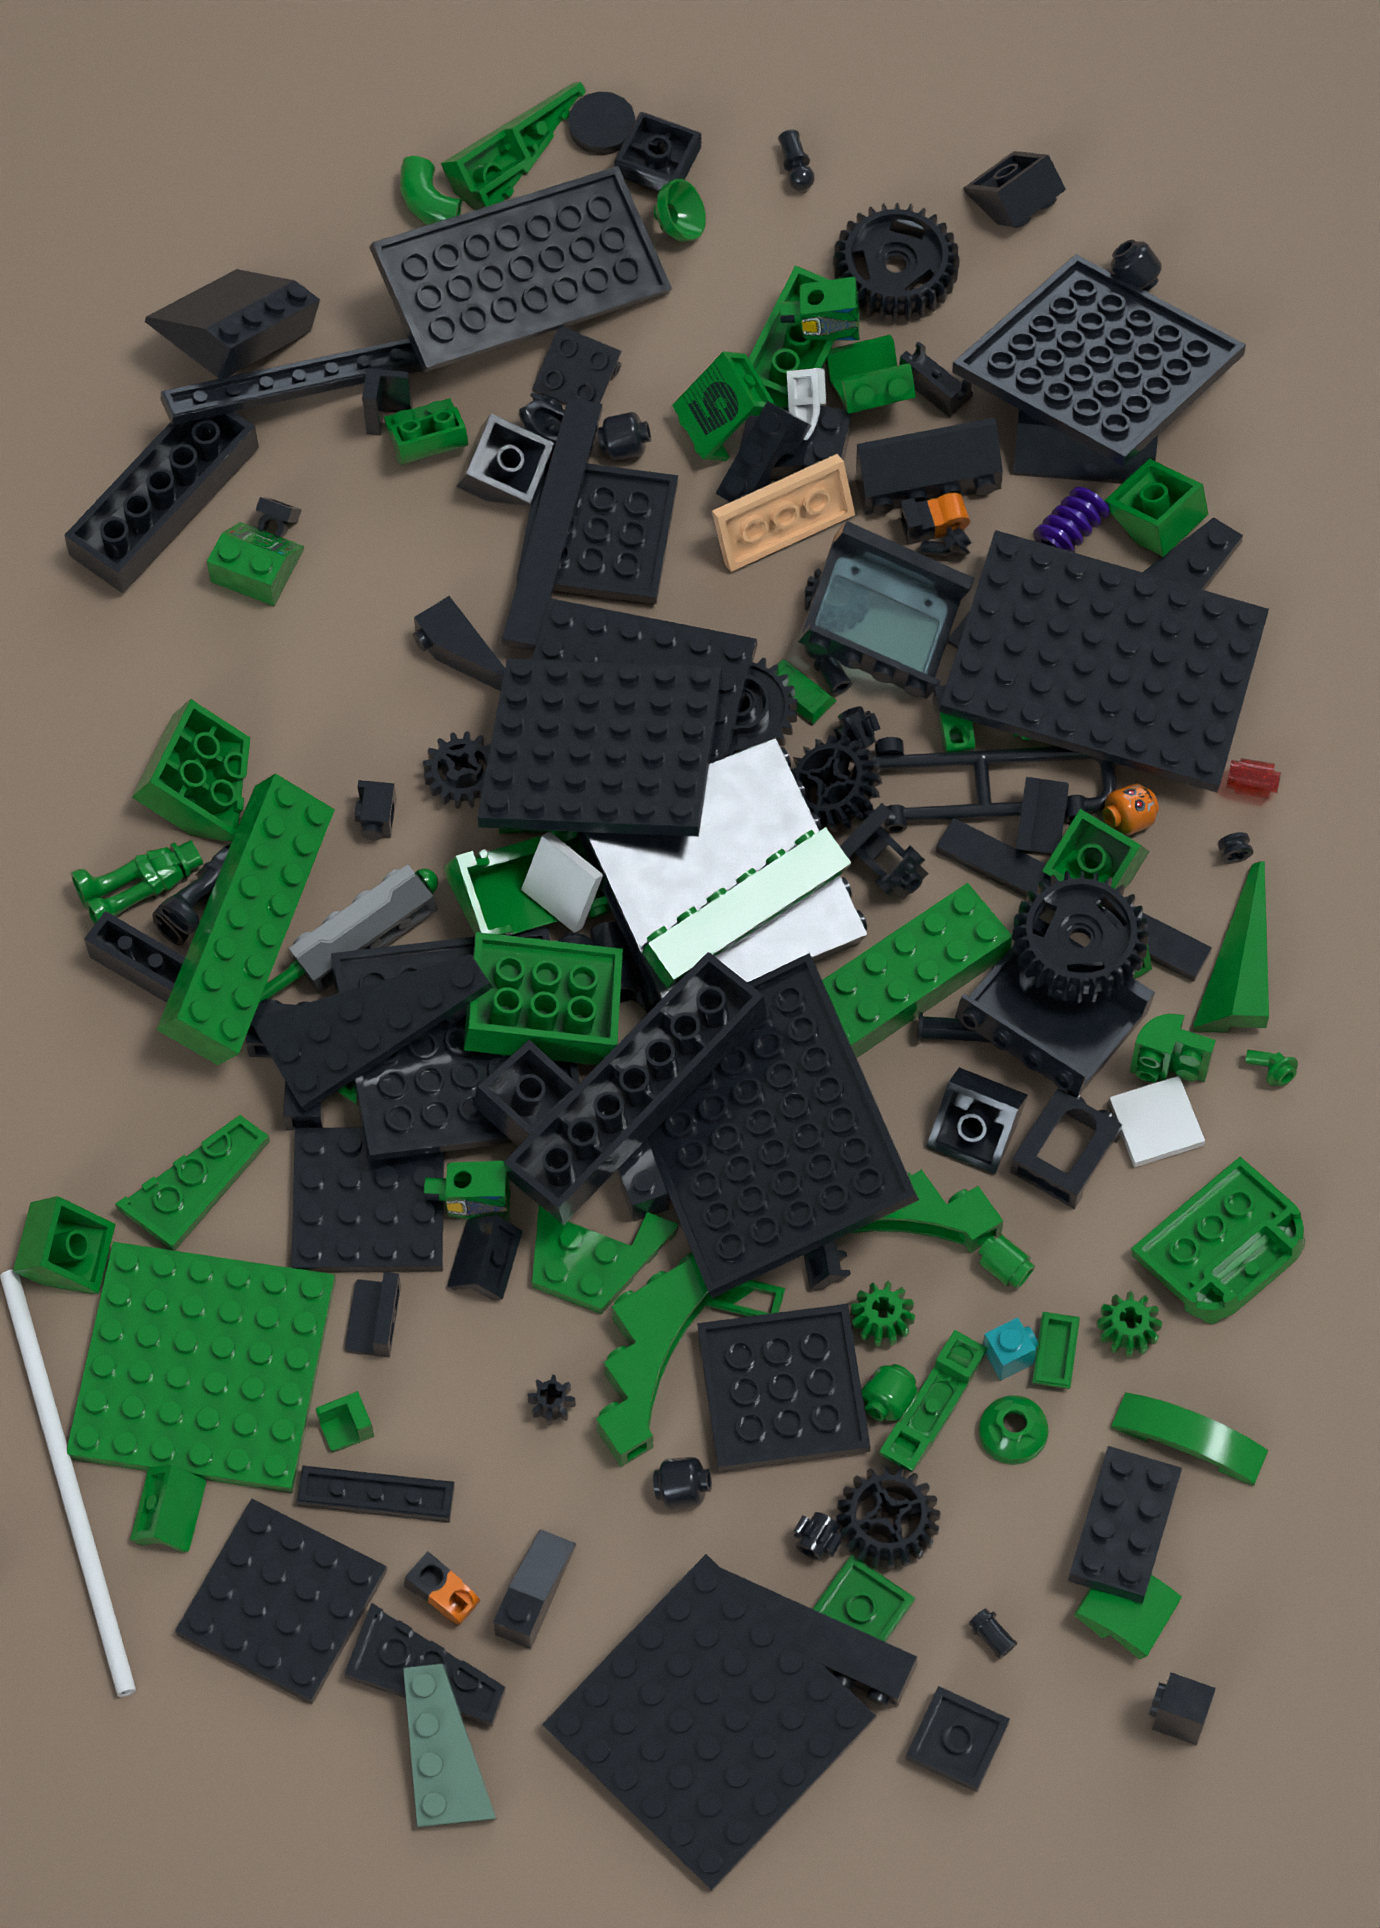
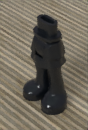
M231 843L214 855L210 862L204 864L199 872L195 874L198 878L196 881L167 898L153 912L152 916L156 927L172 943L182 945L189 935L193 934L197 929L200 921L193 907L211 895Z

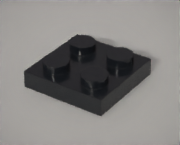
M938 1686L906 1754V1760L978 1792L1010 1723V1718Z

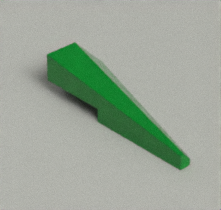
M582 81L570 84L443 161L441 166L454 193L474 210L491 206L510 198L515 191L513 188L521 176L529 172L555 136L553 132L561 121L567 119L572 105L578 97L585 94L586 90Z
M1259 861L1251 865L1193 1023V1032L1228 1033L1229 1027H1267L1269 1019L1265 861Z

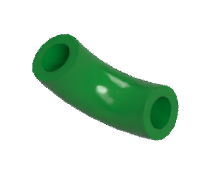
M408 156L403 159L400 169V192L409 211L426 225L461 215L462 200L442 195L435 189L433 185L434 164L424 157Z

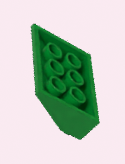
M476 932L473 957L493 988L467 1005L464 1050L512 1056L530 1040L551 1060L598 1065L617 1046L623 949Z

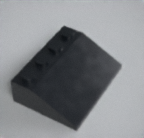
M236 269L146 316L145 323L217 378L223 380L311 332L320 299L295 280Z

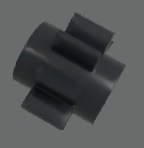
M862 706L850 708L839 714L840 725L833 728L838 741L844 735L852 742L855 740L861 742L864 748L876 741L874 731L881 729L875 713L865 712Z
M552 1375L550 1380L543 1383L537 1379L535 1381L537 1393L528 1394V1402L538 1404L532 1410L534 1419L542 1415L547 1419L549 1426L552 1425L553 1420L560 1417L567 1421L568 1413L566 1408L576 1406L575 1397L566 1396L571 1391V1383L566 1382L562 1385L556 1381L555 1375ZM550 1396H557L554 1404H547Z
M815 1512L811 1519L802 1515L794 1529L795 1533L793 1536L799 1539L796 1548L814 1560H821L824 1553L833 1557L842 1542V1536L837 1533L840 1527L839 1524L831 1517L820 1512Z

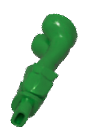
M189 840L179 846L174 842L170 844V849L164 847L149 850L143 855H136L133 860L120 868L99 877H93L84 868L70 872L77 894L83 906L87 907L89 916L95 925L105 911L116 917L143 899L150 896L155 899L162 891H169L182 879L191 876L190 871L204 863L192 840ZM138 878L141 880L140 883L117 895L106 899L102 898Z

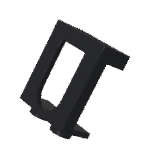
M1057 1088L1012 1158L1010 1173L1075 1209L1082 1199L1085 1186L1113 1142L1117 1143L1120 1139L1122 1124L1110 1112L1105 1110L1098 1111L1087 1105L1081 1096L1077 1098L1073 1094L1066 1093ZM1065 1114L1095 1130L1093 1137L1069 1174L1037 1157Z

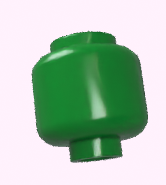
M898 1364L879 1366L861 1390L867 1414L877 1421L900 1420L918 1396L914 1375Z

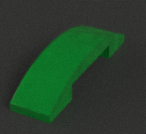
M954 1330L938 1355L935 1366L919 1390L917 1398L906 1411L901 1421L896 1423L880 1449L879 1455L913 1473L946 1425L974 1377L988 1348Z
M1125 1392L1111 1425L1112 1429L1147 1442L1148 1438L1217 1465L1219 1466L1218 1472L1252 1486L1255 1485L1268 1450L1257 1442L1213 1419L1162 1400Z

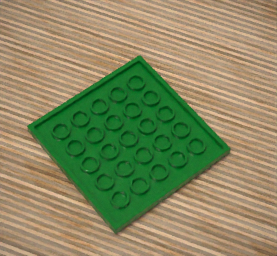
M113 1242L66 1450L71 1460L148 1471V1468L173 1464L209 1481L293 1493L336 1282L335 1274Z

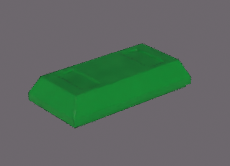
M782 658L777 663L779 667L778 676L787 674L789 680L787 686H794L795 696L792 698L797 699L798 709L794 711L814 725L837 700Z
M750 1280L716 1296L714 1299L708 1293L704 1298L703 1305L746 1317L779 1313L785 1288ZM753 1291L775 1295L771 1313L735 1305V1303Z
M1042 1311L1032 1384L1065 1389L1071 1388L1080 1317Z

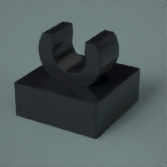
M260 497L256 511L262 512L265 515L260 518L258 529L266 531L269 522L275 520L278 525L275 536L283 537L288 530L287 522L297 523L302 509L273 498Z
M832 1241L804 1255L810 1289L823 1290L833 1282H841L851 1275L850 1270L841 1269L840 1261L847 1257V1252L837 1250L836 1241Z

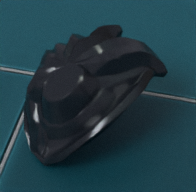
M531 393L530 396L533 398V401L520 408L518 415L524 423L526 430L554 442L553 447H555L565 410L558 400H552L548 395L541 396L537 393Z

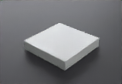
M548 832L541 836L521 890L575 933L584 926L603 874L554 834Z
M1179 1076L1109 1097L1108 1103L1112 1113L1118 1119V1122L1122 1124L1121 1135L1134 1168L1205 1145L1204 1136Z

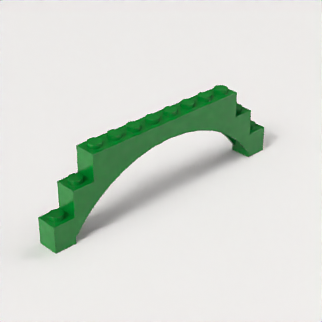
M921 1169L913 1175L908 1173L919 1201L851 1232H906L937 1237L965 1245L968 1251L972 1253L979 1249L989 1237L997 1238L1000 1236L1004 1221L979 1186L970 1191H967V1189L958 1191L946 1204ZM692 1252L679 1261V1266L667 1273L660 1271L648 1279L646 1286L636 1292L629 1290L621 1294L615 1300L614 1305H612V1320L630 1346H620L607 1356V1360L604 1361V1374L623 1402L620 1404L613 1402L604 1407L599 1412V1417L596 1418L597 1432L621 1467L654 1448L653 1434L649 1429L652 1409L660 1381L673 1352L685 1332L706 1307L703 1305V1301L709 1292Z

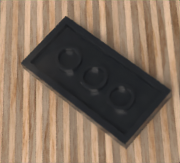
M1108 1446L1068 1581L1143 1604L1182 1468Z

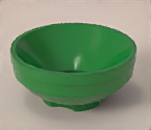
M675 179L662 186L654 206V217L658 221L660 229L681 242L691 241L700 237L704 232L706 215L702 199L697 190L684 179Z
M1009 1395L998 1398L985 1409L980 1419L979 1439L981 1444L991 1457L1002 1463L1015 1465L1029 1462L1042 1452L1047 1443L1049 1431L1045 1414L1034 1401L1026 1397ZM1009 1414H1019L1025 1419L1026 1427L1018 1433L1010 1432L1003 1424L1004 1418Z

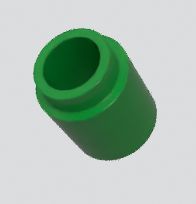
M1000 1235L997 1239L993 1236L989 1237L978 1251V1254L982 1256L979 1264L1004 1285H1012L1015 1289H1019L1026 1282L1036 1267L1030 1262L1031 1257L1004 1235Z

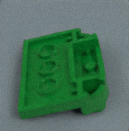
M1240 1156L1131 1248V1254L1184 1303V1310L1202 1319L1208 1324H1215L1221 1319L1236 1313L1299 1258L1305 1247L1304 1225L1298 1207Z

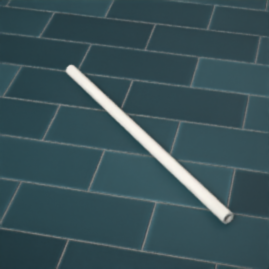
M8 1270L0 1275L1 1283L118 1697H125L135 1693L136 1687L72 1460L66 1451V1439L20 1276L14 1273L13 1270Z

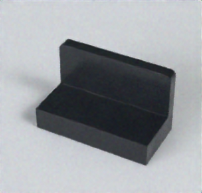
M367 368L362 395L367 434L381 436L384 412L397 413L401 410L413 408L408 372Z
M1026 777L1016 849L1053 854L1062 839L1069 790L1067 782Z
M497 1215L468 1219L447 1286L452 1290L472 1288L491 1300L503 1299L523 1231Z
M384 1272L382 1282L356 1280L345 1349L348 1353L390 1357L401 1291L399 1273Z

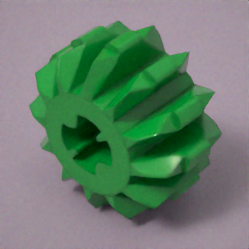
M887 1281L884 1284V1289L879 1290L878 1286L872 1282L869 1285V1293L861 1290L857 1293L858 1303L851 1305V1313L856 1316L852 1319V1326L854 1329H862L860 1337L863 1341L874 1336V1344L878 1347L882 1343V1338H887L888 1342L893 1346L897 1342L896 1334L905 1338L908 1336L909 1328L907 1325L914 1324L915 1315L910 1312L914 1307V1302L912 1299H903L905 1296L903 1287L892 1292L891 1283ZM879 1310L888 1311L887 1317H878Z
M1130 1291L1127 1292L1126 1300L1123 1301L1120 1296L1115 1294L1111 1299L1112 1305H1102L1100 1313L1103 1317L1098 1318L1097 1328L1103 1330L1100 1336L1102 1343L1113 1341L1111 1345L1112 1353L1118 1352L1120 1347L1125 1348V1355L1128 1358L1132 1356L1134 1348L1144 1355L1148 1350L1147 1343L1155 1345L1158 1342L1159 1336L1156 1332L1161 1330L1162 1321L1155 1317L1158 1315L1159 1309L1157 1306L1146 1307L1148 1303L1146 1295L1141 1297L1139 1301H1135L1134 1294ZM1124 1321H1132L1134 1328H1127V1323Z

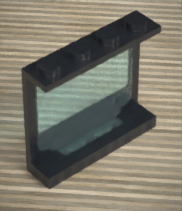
M846 521L834 535L798 643L807 646L813 653L825 654L839 660L847 668L859 669L871 674L879 682L898 686L904 689L910 696L927 699L934 692V687L940 684L941 680L936 679L935 676L960 601L971 590L974 577Z

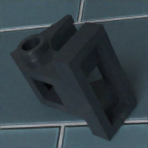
M881 803L840 845V848L851 863L859 856L879 876L874 882L889 897L896 892L904 900L910 893L915 892L921 886L923 879L929 873L921 866L925 859L913 847L909 845L904 850L884 830L896 816ZM888 845L903 858L889 874L874 861Z

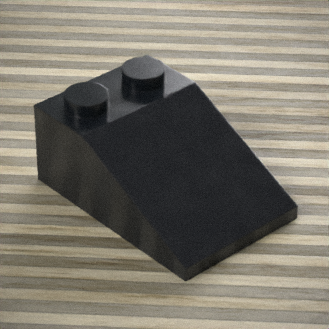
M820 406L818 421L810 438L803 440L795 456L785 454L776 462L772 469L770 480H781L836 454L844 461L851 433V413L848 414L847 410ZM750 415L746 419L740 448L758 416Z

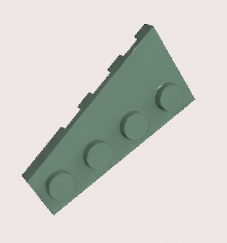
M443 1664L403 1668L417 1827L497 1819L445 1666Z

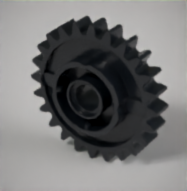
M764 657L758 663L753 662L741 704L747 706L748 709L738 715L727 757L776 738L780 746H784L785 739L783 734H793V728L790 723L797 722V712L794 710L798 709L797 699L792 698L795 696L794 686H787L789 683L787 674L778 676L779 667L777 664L767 668L766 658Z

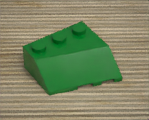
M190 699L172 715L132 798L191 836L232 842L239 826L240 813L243 811L244 806L242 788L243 779L247 777L250 737Z

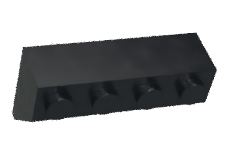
M1018 409L1013 475L1122 484L1148 459L1156 461L1158 435L1123 467Z
M995 417L857 444L855 480L865 515L873 513L877 515L887 514L894 509H899L902 500L912 498L915 499V502L936 499L948 493H959L962 496L972 494L987 495L1001 489L1003 468Z

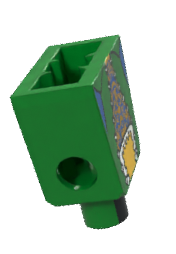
M848 277L802 284L800 286V301L780 302L781 323L801 322L803 338L860 341L856 278Z
M504 1161L450 1162L447 1164L446 1178H425L424 1200L445 1201L447 1213L450 1217L472 1219L497 1215L509 1222L511 1184L503 1163Z

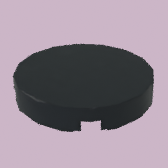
M599 91L587 94L576 101L569 113L568 128L572 140L581 149L587 152L589 149L596 151V154L606 155L618 152L621 149L636 117L632 106L625 98L611 92Z

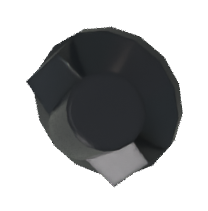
M948 525L945 538L943 539L944 542L923 540L921 543V554L949 556L952 553L970 554L971 552L967 546L972 542L960 526L954 530Z

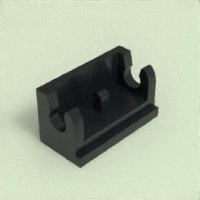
M917 342L914 354L911 355L908 351H905L900 356L899 365L911 364L915 390L950 418L973 397V392L971 391L972 384L963 379L962 383L927 356L925 354L926 347L922 343Z

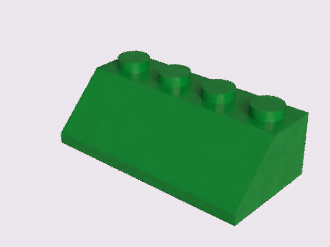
M796 265L748 358L773 402L779 407H788L787 371L813 368L822 369L836 341L803 338L801 322L781 323L780 302L800 301V286L804 283L829 280Z

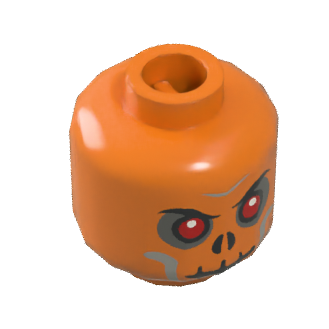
M1130 784L1109 793L1104 804L1103 818L1110 827L1124 835H1131L1149 828L1155 822L1156 814L1159 811V804L1155 794L1150 789L1140 784Z

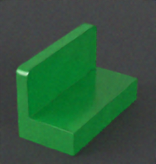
M173 1464L148 1468L130 1540L139 1545L162 1543L179 1552H188L206 1480Z

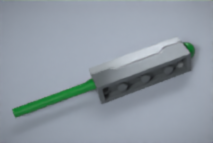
M408 864L402 869H394L383 878L382 883L372 890H365L359 893L354 898L352 904L341 912L335 911L324 919L323 924L317 929L301 934L289 948L293 959L290 967L267 982L260 1001L270 999L303 975L320 994L335 983L330 961L331 953L386 947L437 911L432 895L438 887L437 875L427 868L418 869L414 872Z

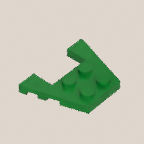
M539 1205L532 1287L603 1314L631 1284L634 1276L657 1256L660 1248L668 1240H671L677 1234L678 1224L647 1212L633 1245H628L569 1221L563 1225Z

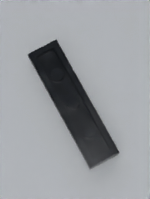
M302 1465L297 1505L301 1507L450 1522L455 1482Z

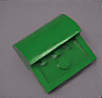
M451 398L433 401L430 404L410 410H401L384 417L386 429L394 445L396 457L400 465L468 446L466 426L458 408L454 407Z
M1163 1014L1148 1021L1138 1034L1130 1072L1136 1074L1139 1079L1151 1083L1166 1080L1169 1071L1175 1072L1177 1076L1187 1081L1199 1080L1205 1082L1216 1040L1183 1030L1182 1025L1185 1015Z

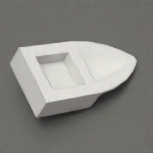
M821 368L787 371L789 412L811 425L804 440L810 438L816 427L820 405L826 404L825 370Z

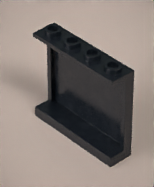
M1038 918L1033 934L1044 937L1050 924ZM1069 937V941L1073 946L1078 948L1084 947ZM1012 946L969 996L965 993L961 996L955 1018L961 1021L966 1028L974 1030L990 1040L1000 1050H1005L1022 1061L1029 1069L1037 1071L1053 1081L1058 1088L1068 1091L1078 1098L1147 1015L1155 992L1133 979L1132 982L1124 980V987L1121 992L1112 986L1109 998H1106L1099 991L1097 992L1095 1002H1092L1089 994H1083L1081 1002L1078 1003L1076 995L1069 993L1067 999L1063 1001L1062 991L1056 989L1052 996L1048 995L1049 985L1046 983L1036 988L1037 975L1026 978L1027 966L1018 967L1019 955L1014 954ZM1099 965L1069 968L1067 970L1076 973H1090L1102 970L1104 967Z

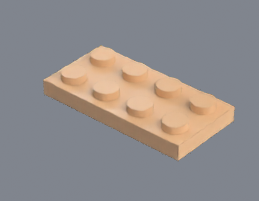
M836 454L713 510L712 514L725 566L732 572L854 516L855 511L844 461Z

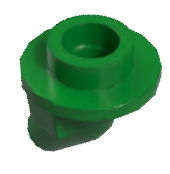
M1247 1050L1246 1064L1268 1067L1266 1081L1269 1085L1283 1086L1291 1082L1296 1076V1069L1298 1067L1296 1058L1284 1057L1280 1052L1274 1054L1271 1052Z

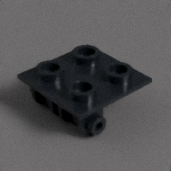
M561 326L556 331L532 389L566 404L568 397L601 403L612 374L616 376L619 373L621 363L618 360L622 351Z

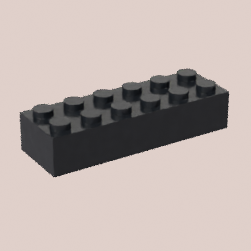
M235 412L172 425L170 422L64 534L69 556L115 589L124 593L259 448L255 426Z

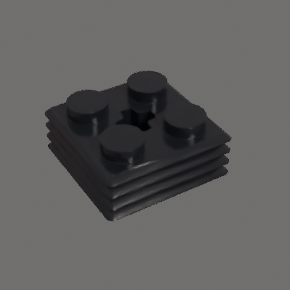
M640 112L614 160V167H619L624 179L660 191L663 185L672 180H685L702 147V134L654 115Z

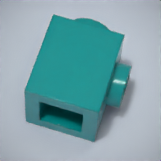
M1017 1317L985 1333L983 1346L988 1348L985 1355L1000 1381L1034 1365L1038 1341L1029 1326L1024 1327Z

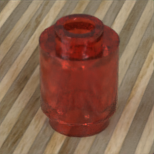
M1241 758L1240 761L1231 760L1227 788L1235 790V794L1269 799L1270 792H1278L1281 772L1274 771V763Z

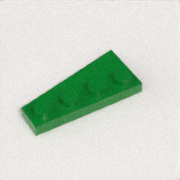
M239 1115L202 1141L201 1146L187 1156L184 1154L172 1163L173 1166L156 1178L153 1176L141 1185L142 1188L128 1198L125 1196L115 1203L116 1208L161 1243L175 1251L270 1142L269 1135Z

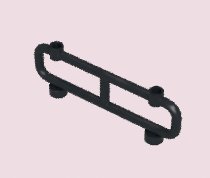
M885 737L875 742L876 756H874V760L878 763L880 770L974 765L977 804L907 808L898 804L889 805L886 807L896 816L885 828V831L889 833L905 831L907 829L906 822L953 820V818L972 819L1021 816L1023 801L992 803L988 764L1081 759L1097 761L1101 767L1102 792L1097 797L1085 798L1083 795L1068 796L1065 818L1069 823H1072L1080 809L1085 812L1103 810L1106 797L1112 791L1117 790L1116 772L1113 762L1058 746L904 755V743L900 738ZM856 765L852 768L849 776L853 781H856L857 778ZM864 809L861 812L864 821L874 810Z

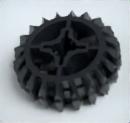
M829 735L826 744L821 740L815 739V748L812 750L803 746L805 755L802 759L793 757L797 767L790 770L795 780L798 779L803 784L806 792L805 802L810 813L814 812L817 815L821 829L829 827L832 831L838 832L841 823L846 828L851 829V820L855 817L858 820L864 821L861 812L864 809L874 810L870 799L880 798V792L875 787L883 784L881 777L877 774L881 771L880 767L874 760V755L870 750L864 749L861 742L856 740L852 742L844 735L839 741L835 736ZM850 763L856 765V781L851 780L849 777L850 771L848 767ZM811 786L818 790L816 794L819 798L817 805L811 803Z
M884 1465L882 1466L880 1476H877L875 1471L869 1468L866 1473L867 1481L856 1475L853 1478L855 1488L846 1486L843 1489V1495L846 1499L838 1500L837 1509L843 1513L836 1515V1522L840 1526H844L839 1530V1535L842 1536L841 1539H850L846 1549L848 1552H853L860 1548L858 1560L863 1562L868 1556L873 1557L872 1567L874 1568L879 1567L880 1560H887V1567L892 1570L895 1566V1559H900L901 1564L907 1567L910 1564L909 1554L920 1560L923 1557L921 1547L930 1549L933 1546V1539L930 1536L938 1535L939 1526L934 1522L940 1519V1511L933 1508L937 1505V1497L934 1495L926 1496L930 1489L928 1483L916 1486L918 1481L916 1472L911 1474L908 1479L903 1478L904 1468L898 1467L896 1475H889V1468ZM887 1492L900 1494L907 1499L894 1500ZM873 1495L875 1509L867 1513L864 1519L857 1521L856 1513L858 1508L867 1498ZM882 1506L889 1517H895L894 1528L886 1517L882 1518ZM919 1514L920 1523L917 1529L908 1538L903 1539L901 1526L909 1522L912 1516ZM874 1534L883 1535L889 1543L876 1541L869 1536Z

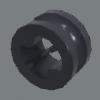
M1232 833L1218 841V849L1224 851L1221 854V859L1224 863H1238L1253 855V847L1248 845L1250 838L1247 833Z

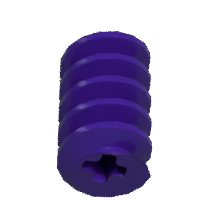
M1075 487L1070 491L1069 496L1061 501L1060 506L1055 507L1051 515H1048L1043 520V523L1034 529V540L1074 552L1073 545L1080 546L1083 543L1082 536H1090L1092 534L1091 526H1100V517L1107 518L1110 515V509L1096 493L1083 487Z

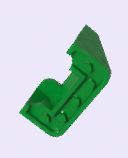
M551 831L552 834L589 863L575 831ZM541 836L488 852L482 850L475 855L473 851L456 855L443 867L447 881L474 935L476 932L512 936L559 922L557 918L521 890ZM600 885L589 910V918L599 917L610 912L609 904Z

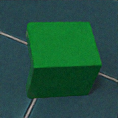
M358 1391L315 1409L318 1422L330 1451L333 1453L374 1437L372 1423Z

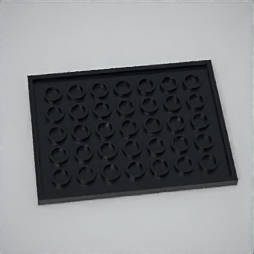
M995 530L942 697L939 712L1218 793L1269 609Z
M810 953L747 982L764 995L767 1014L647 1138L667 1192L704 1283L712 1298L919 1201Z

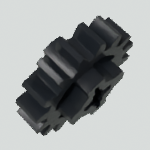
M468 731L464 733L463 739H458L457 735L452 732L450 734L451 741L446 743L443 739L439 738L437 739L438 750L434 748L428 749L429 759L423 761L424 771L426 772L424 774L425 784L431 785L430 793L432 796H437L441 793V803L443 805L447 804L451 799L455 801L457 809L461 807L462 801H467L468 805L472 808L475 807L474 799L478 797L481 799L486 773L483 770V766L479 764V759L481 758L487 767L491 744L484 746V737L482 735H479L474 741L470 739ZM439 768L442 769V773L446 775L445 782L441 779L438 773Z

